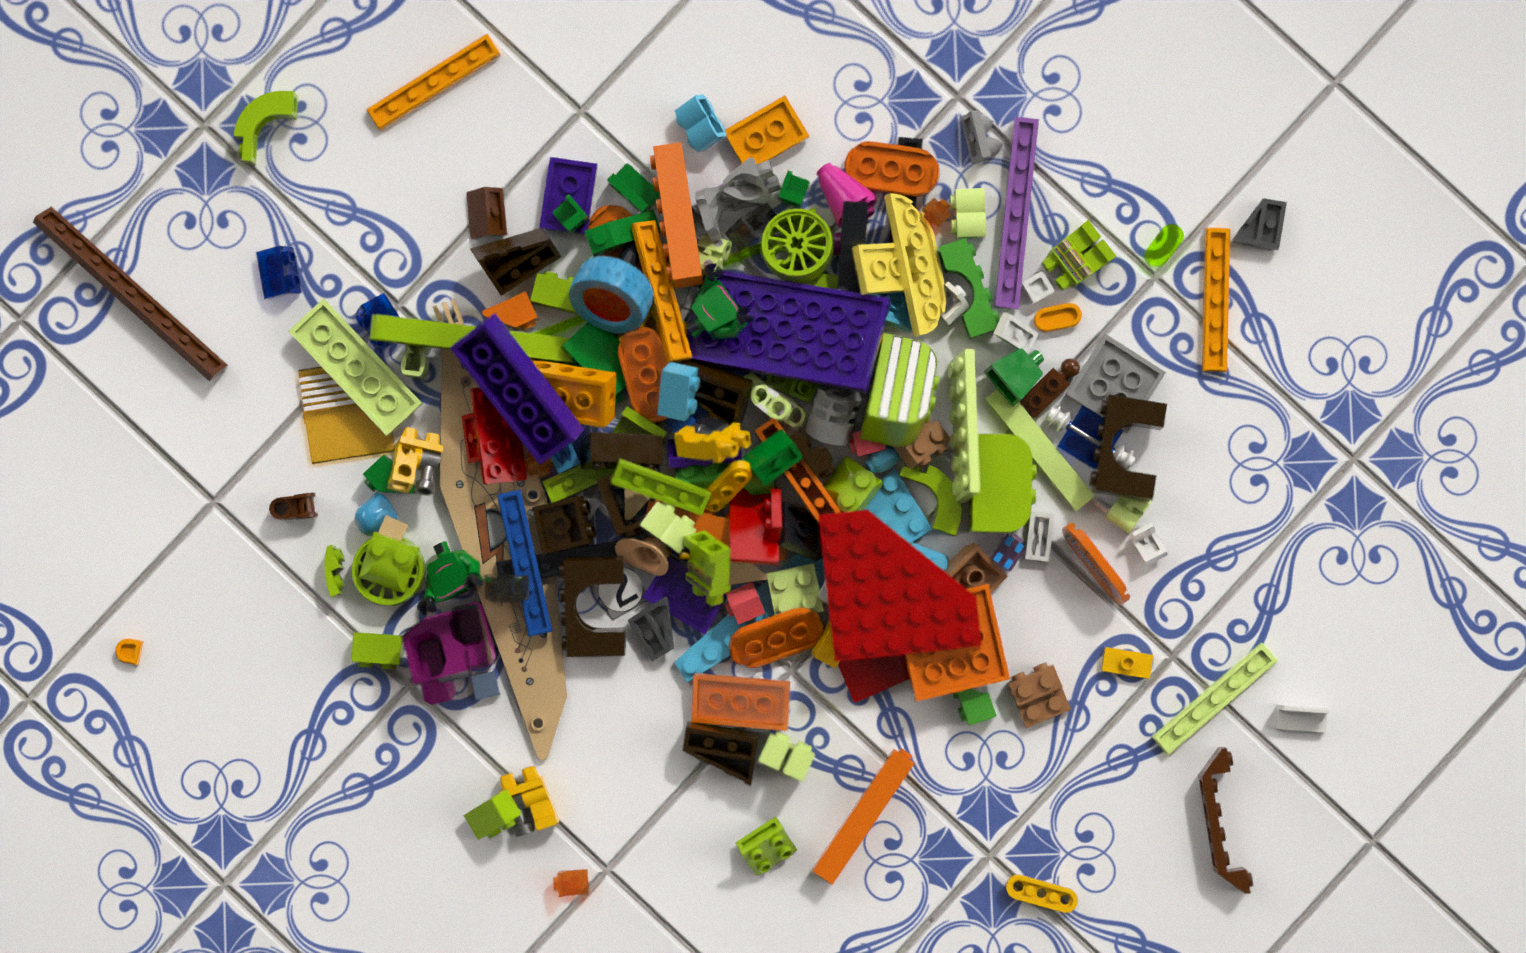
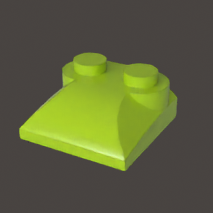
M846 455L823 484V487L841 512L864 510L884 483L873 475L872 472L866 470Z
M374 531L367 545V552L359 577L405 593L421 547Z

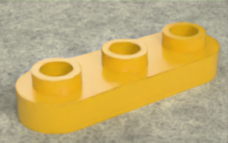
M735 461L731 463L707 488L711 492V496L705 509L710 512H718L723 509L751 480L752 469L748 462Z
M1021 874L1012 875L1006 882L1007 893L1012 898L1063 913L1073 911L1078 904L1076 893L1064 886ZM1016 882L1022 883V888L1019 891L1013 888ZM1039 889H1045L1046 893L1043 897L1037 896ZM1063 895L1069 897V901L1066 904H1062L1060 901Z

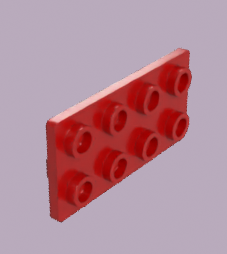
M480 387L472 388L470 392L473 413L461 416L468 464L480 462L483 484L526 480L527 474L522 441Z
M774 486L775 489H771L770 493L750 495L747 490L742 488L729 502V548L731 562L778 565L782 514L781 490L777 489L776 486Z
M904 654L840 661L838 664L855 703L910 679Z

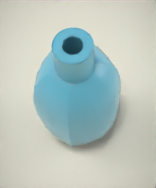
M885 445L886 450L869 454L868 460L865 461L867 469L872 473H882L894 466L900 456L893 446Z

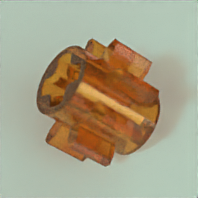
M933 198L922 209L925 213L923 217L930 225L935 224L937 227H940L951 216L948 212L951 206L944 198L940 201Z
M528 451V454H526L528 458L523 460L530 476L537 474L538 479L549 475V468L553 467L551 457L539 464Z

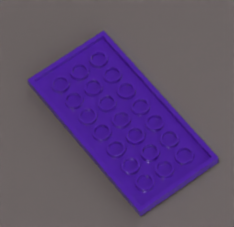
M723 271V276L716 278V280L722 283L739 308H750L747 315L754 316V322L748 323L736 338L713 340L707 330L694 338L690 331H687L686 336L692 358L689 360L867 392L890 300L884 297L862 295L860 293ZM694 311L690 323L698 318Z

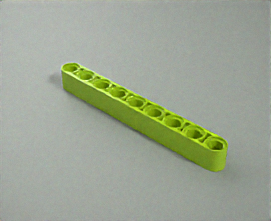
M372 315L370 340L451 350L450 347L476 326ZM509 331L530 359L576 365L561 348L570 338Z

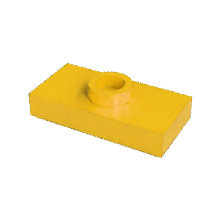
M1105 647L1101 671L1150 679L1153 655Z

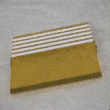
M321 366L298 371L304 408L303 419L306 424L312 464L394 452L393 432L387 437Z

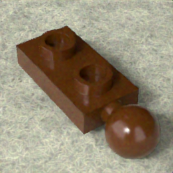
M1073 358L1065 359L1061 364L1059 372L1053 367L1019 401L1020 404L1036 418L1070 385L1065 379L1067 377H1074L1079 373L1080 365L1078 361Z

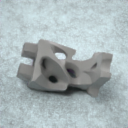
M753 157L748 158L737 169L732 171L723 180L722 184L695 192V200L701 213L705 231L709 234L713 243L721 239L718 224L724 208L732 205L733 211L763 205L772 201L770 193L781 190L779 179L774 174L769 160L757 164Z

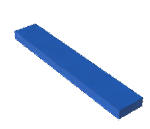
M521 489L497 494L528 635L530 637L552 632Z

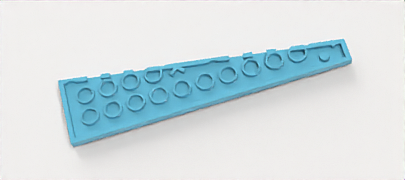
M893 468L881 479L884 484L864 510H869L905 540L913 542L932 530V527L901 477ZM796 554L779 569L784 570L814 563L819 591L825 581L823 558L815 562L800 554ZM768 580L756 589L765 614L739 625L735 616L730 617L728 614L674 662L686 682L692 680L695 673H703L730 656L729 641L738 629L775 615Z

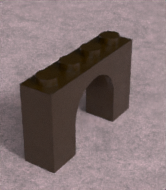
M1111 394L1106 397V400H1102L1100 414L1104 415L1103 422L1098 424L1096 438H1100L1099 448L1095 447L1093 453V462H1096L1095 472L1091 471L1089 486H1093V493L1148 502L1153 500L1157 475L1133 472L1121 467L1113 456L1112 441L1120 429L1129 426L1154 430L1163 429L1167 409L1166 403Z
M623 556L565 557L563 564H559V577L564 579V588H560V602H565V612H561V626H566V636H562V650H566L567 657L625 656V627L597 628L590 626L581 619L576 606L577 597L589 586L623 584Z

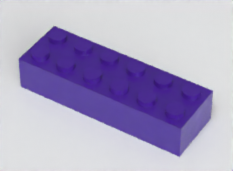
M495 313L450 347L454 355L539 464L573 442L585 430Z

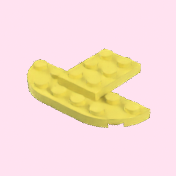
M890 193L885 195L884 199L894 243L857 245L852 247L861 294L904 292L913 336L918 337L931 332L938 326L937 322L946 308V288L936 240L929 220L923 212L919 213L911 204L913 201L905 196Z

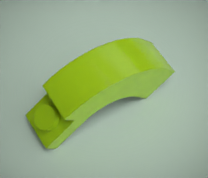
M273 91L263 94L250 102L241 112L234 129V137L239 141H243V143L239 144V157L242 158L245 164L256 165L258 136L267 123L276 119H297L298 95L294 91Z
M928 465L926 473H922V468L918 466L913 469L902 466L899 474L900 477L926 486L935 495L937 514L932 529L956 536L961 521L962 507L961 502H956V497L952 493L953 482L946 474L931 465Z

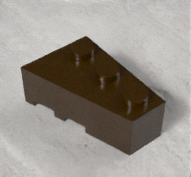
M543 228L470 249L501 296L562 257Z
M692 360L682 361L680 363L682 365L698 368L697 377L700 379V383L694 398L697 400V405L710 413L709 416L713 419L717 418L724 424L728 423V425L740 423L741 426L744 421L753 380L708 364Z
M590 432L581 440V469H615L619 459L655 471V468L662 465L663 435Z
M688 721L682 751L723 770L724 773L732 775L751 786L759 733Z

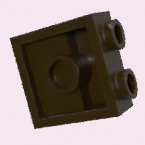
M796 430L789 435L816 477L821 476L824 479L834 472L835 469L831 463L833 457L826 447L821 449L818 445L810 450L811 442L804 432L799 434Z
M583 496L532 507L543 555L594 543L593 538L596 537V530L592 523L589 524L587 515L591 513V508L588 500H584Z

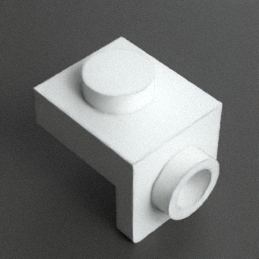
M947 282L945 287L949 293L946 295L945 312L941 314L940 318L950 325L970 305L965 299L967 296L965 291L959 285L954 287L951 283Z
M1153 523L1140 525L1131 533L1132 543L1146 566L1167 556V551L1157 536Z

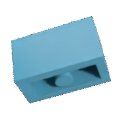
M670 362L662 370L657 415L686 421L691 414L695 413L697 400L694 398L700 383V379L697 377L698 368Z

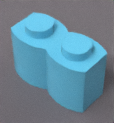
M704 94L695 95L675 110L678 125L686 131L689 145L697 152L706 151L727 136L722 123L716 117L711 103Z

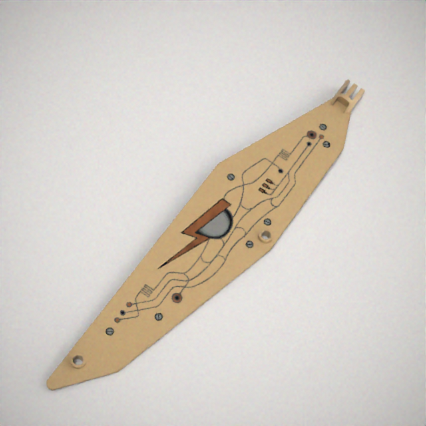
M456 299L451 300L454 313L458 319V322L455 323L447 303L443 302L442 306L448 323L465 325ZM432 306L437 321L443 322L438 306ZM442 349L440 445H443V452L441 453L440 488L462 549L480 562V575L484 583L480 587L476 586L535 752L539 759L544 760L549 755L567 698L555 576L541 579L553 631L529 637L517 583L500 586L496 562L511 559L497 494L521 489L535 555L543 553L532 507L547 504V498L531 454L523 443L527 479L524 481L483 484L480 462L468 464L461 416L473 413L470 390L479 386L451 350ZM534 490L538 496L536 499H530L528 493ZM537 718L543 721V725L539 728L533 724Z

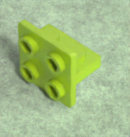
M776 816L735 842L740 850V854L756 876L768 872L774 865L788 859L797 851L796 846Z

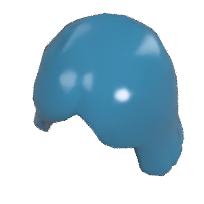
M376 492L356 510L355 524L361 533L366 536H372L374 531L379 532L386 515L398 520V515L390 501L383 494Z

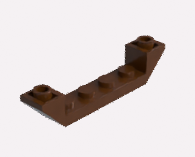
M1218 747L1198 774L1213 870L1241 892L1250 894V887H1253L1251 872H1247V869L1244 867L1227 869V866L1230 865L1228 852L1224 851L1223 841H1226L1224 827H1220L1218 817H1222L1220 803H1216L1215 793H1218L1216 779H1212V775L1231 772L1230 766H1233L1231 751L1227 752L1226 747Z

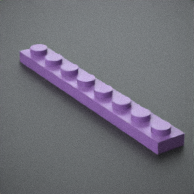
M1014 118L994 304L996 308L1019 309L1039 119Z

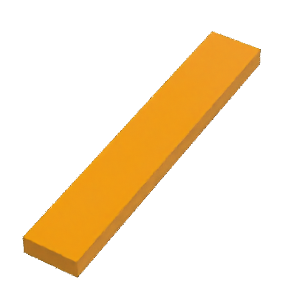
M487 33L366 110L379 131H381L501 54Z
M656 221L633 223L631 229L643 274L653 289L652 307L667 363L689 360L692 358L672 280L668 281L666 270L668 265Z
M1205 228L1202 372H1227L1230 228Z

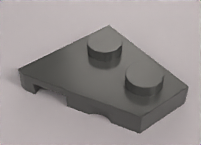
M1263 198L1233 237L1232 243L1279 250L1287 202Z
M667 597L662 598L627 620L651 661L674 649Z

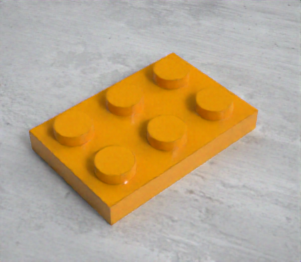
M786 95L725 129L726 138L741 164L751 157L754 158L757 164L767 160L770 161L809 138V134Z

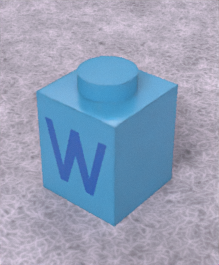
M572 442L551 456L558 474L581 464Z

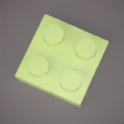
M814 563L766 573L775 615L794 608H808L816 613L824 611L822 601L818 599L820 591Z

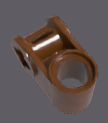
M303 493L276 498L269 505L270 514L279 520L318 517L314 507V497H316V494ZM285 502L288 507L287 512L280 516L276 512V507L279 503Z

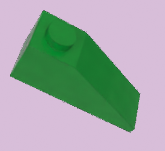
M654 210L608 222L584 232L593 256L598 257L625 247L627 244L635 243L631 229L633 223L655 220L659 234L661 229Z

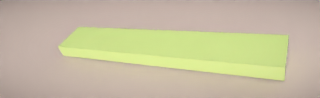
M998 389L985 398L1012 434L1022 438L1028 444L1032 452V459L1075 512L1095 497L1019 402L1012 407Z
M1263 643L1258 644L1151 737L1166 755L1171 754L1278 662L1277 659Z

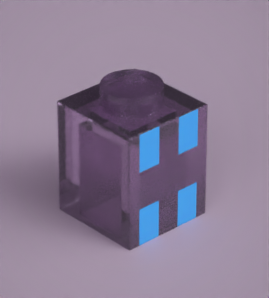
M1012 533L1010 536L1004 534L990 558L1010 572L1027 547L1023 545L1024 540L1016 534Z

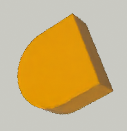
M135 639L121 640L115 649L117 658L124 663L139 665L144 641Z

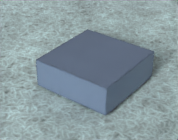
M495 671L471 676L476 700L500 695Z

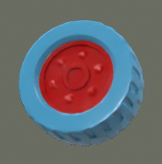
M636 244L625 245L619 259L604 256L588 259L581 265L569 289V299L572 307L580 317L599 329L612 333L634 331L641 326L649 312L654 297L653 289L644 274L636 268L639 262Z

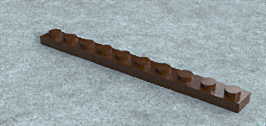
M52 206L35 216L33 223L209 382L226 370L228 365Z

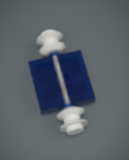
M1082 405L1074 419L1069 421V411L1063 414L1060 412L1061 406L1057 409L1052 408L1045 419L1048 421L1047 427L1052 424L1057 426L1056 432L1062 431L1064 428L1066 429L1057 448L1095 470L1096 462H1093V453L1095 447L1099 448L1100 438H1096L1098 424H1102L1103 418ZM1120 429L1113 438L1112 453L1116 462L1128 470L1135 460V457L1132 456L1134 451L1125 452V445L1114 448L1124 431Z

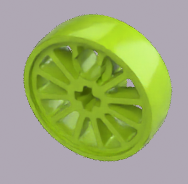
M789 209L777 214L767 224L761 239V251L765 264L773 274L785 281L803 283L817 278L827 269L833 257L834 241L828 224L819 215L806 209ZM800 221L798 232H795L792 222ZM805 223L812 224L804 233H802ZM789 224L791 234H788L782 226ZM816 228L822 232L821 234L809 237ZM779 232L786 239L773 237V235ZM820 240H825L826 242L825 247L811 244ZM771 243L777 244L773 247V249L769 250V246H771ZM797 243L798 245H801L802 248L798 250V248L794 247L793 245ZM809 250L824 254L821 259H817ZM781 251H785L789 254V257L786 260H777L776 255ZM807 256L815 265L807 268L804 258ZM796 260H801L803 270L794 271Z
M405 537L402 540L415 545L412 541ZM371 538L364 542L356 552L352 563V578L359 593L368 601L380 606H397L412 599L421 589L426 575L425 560L421 551H419L415 563L417 567L416 575H411V578L415 579L411 588L407 586L406 593L398 596L396 590L391 589L393 598L385 599V586L381 587L380 595L377 597L372 594V589L377 583L373 582L367 588L363 582L364 579L359 577L363 559L367 552V545Z

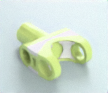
M754 372L744 376L753 380L750 397L752 402L770 417L778 421H784L794 428H801L806 424L808 413L795 400L774 389ZM800 411L802 418L799 422L794 423L793 416L796 412Z

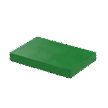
M587 322L561 346L563 351L578 367L615 372L616 394L626 386L618 358L620 341L612 332L604 331Z

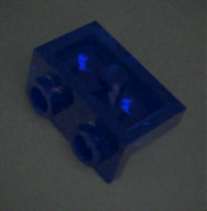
M276 246L256 252L264 299L301 293V280L298 276L297 258L293 247Z
M385 293L360 305L355 313L358 324L365 328L369 335V340L372 315L400 317ZM370 340L371 344L378 348L380 353L384 352L388 346L394 344Z

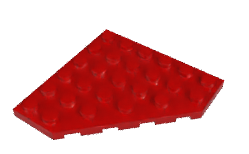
M869 510L819 515L835 662L982 646L977 597Z

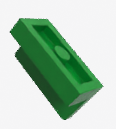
M626 163L616 175L613 173L607 179L608 184L640 213L647 212L656 203V200L660 198V191L655 192L654 186L629 163Z
M783 429L774 433L743 456V459L750 464L751 469L763 486H766L804 458Z

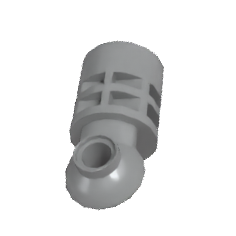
M819 384L818 393L815 396L814 406L811 409L805 431L812 438L827 444H848L855 423L854 419L857 417L858 407L863 397L855 390Z

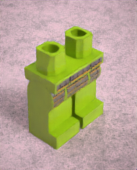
M1089 220L1052 248L1048 256L1041 263L1048 273L1056 267L1062 271L1063 275L1055 280L1056 285L1061 291L1071 286H1077L1116 257L1104 239L1085 254H1082V252L1101 238V235Z
M705 530L684 536V546L690 549V559L687 563L689 573H686V580L693 585V593L697 596L706 595V603L710 606L723 603V593L730 591V548L719 540L716 541V538Z

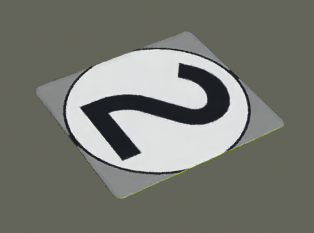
M623 563V584L593 585L612 619H616L647 601L642 598L646 589L634 568L626 563Z

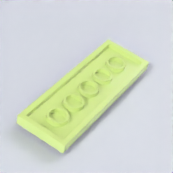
M324 298L288 331L387 437L423 404Z
M964 349L948 365V376L951 377L949 400L952 401L949 420L950 424H953L950 444L954 448L951 468L952 471H955L952 493L956 497V502L961 503L967 502L980 493L974 349Z

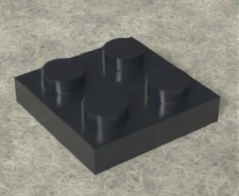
M783 501L781 503L782 529L779 546L815 562L823 558L820 526L809 511Z

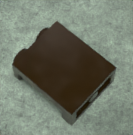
M612 475L597 480L617 536L631 538L638 535L637 530L642 529L639 522L629 526L625 525L612 489L617 487V485L611 484Z

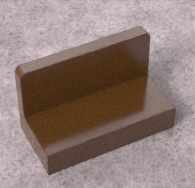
M482 187L468 191L466 195L471 239L485 236H506L507 226L503 188Z

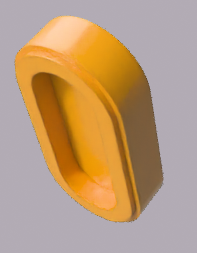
M1074 303L1042 308L1034 316V325L1039 331L1044 333L1071 328L1080 322L1082 312Z

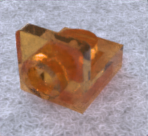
M588 869L558 871L557 877H553L554 892H558L559 897L589 894Z

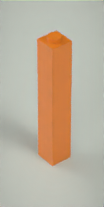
M893 748L812 868L814 873L830 884H834L915 764L910 760L912 758L910 753L902 748L899 751Z

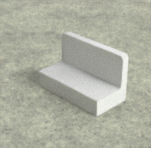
M1277 704L1276 729L1326 733L1327 714H1331V709Z

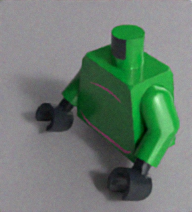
M716 263L707 264L705 267L706 277L691 307L698 318L686 327L694 338L705 330L708 331L713 340L736 338L748 323L754 322V316L747 315L750 308H739L722 283L715 279L722 277L724 273L722 269H716L714 272Z
M446 541L434 545L433 548L438 559L427 565L426 590L424 599L420 600L417 604V610L423 615L427 614V610L434 613L437 609L436 605L433 604L435 601L436 603L449 601L468 590L474 592L476 586H482L484 580L480 575V562L465 550L451 552Z

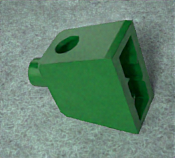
M1020 348L992 363L984 373L1013 407L1025 397L1043 375L1038 366L1044 362V357L1037 350L1028 355L1024 349Z

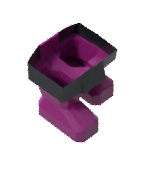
M478 602L452 608L450 612L424 618L401 636L414 686L421 685L424 701L430 705L453 700L457 693L454 680L471 676L472 669L492 665L497 658L483 605Z

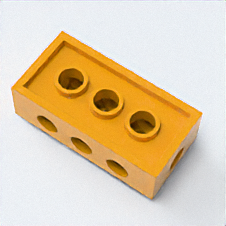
M531 359L580 424L605 428L615 418V372Z

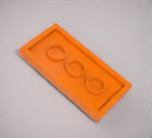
M695 673L693 675L691 722L787 731L789 727L791 681Z

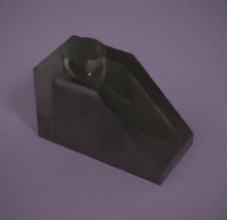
M768 203L760 205L740 217L724 234L740 252L762 237L765 227L777 214Z
M484 575L485 599L492 602H518L529 599L528 575Z

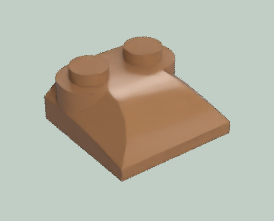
M975 542L964 546L948 562L947 569L945 570L947 574L966 589L989 584L991 593L1008 577Z

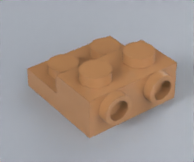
M929 418L928 423L924 422L919 437L915 442L908 446H893V448L908 468L913 469L917 465L922 468L932 460L931 455L935 453L939 456L949 449L947 444L950 442V437L938 421L933 423Z
M1046 662L1033 667L1034 672L1028 675L1021 672L1011 676L1012 681L1007 683L1026 728L1071 710L1054 665L1048 666Z

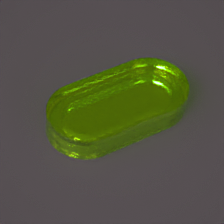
M1168 224L1160 230L1144 253L1145 261L1149 266L1158 268L1169 260L1184 239L1181 227L1176 224Z

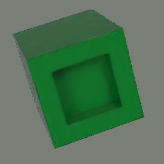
M788 170L778 196V201L801 209L810 181L792 175V171Z
M568 194L565 197L566 201L553 211V215L572 234L589 218Z

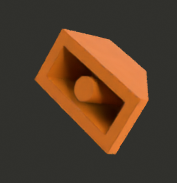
M526 291L482 311L486 319L495 313L505 326L516 330L522 329L527 331L535 327V322L539 321Z

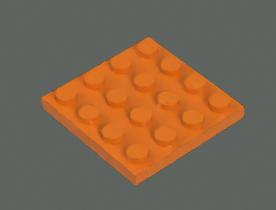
M989 584L967 588L977 597L982 646L904 654L915 701L1010 680Z

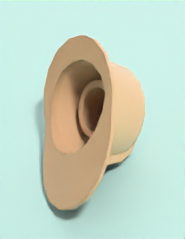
M646 537L640 541L625 538L617 542L615 552L617 556H623L624 563L655 576H662L667 573V558L671 553V549L658 538Z

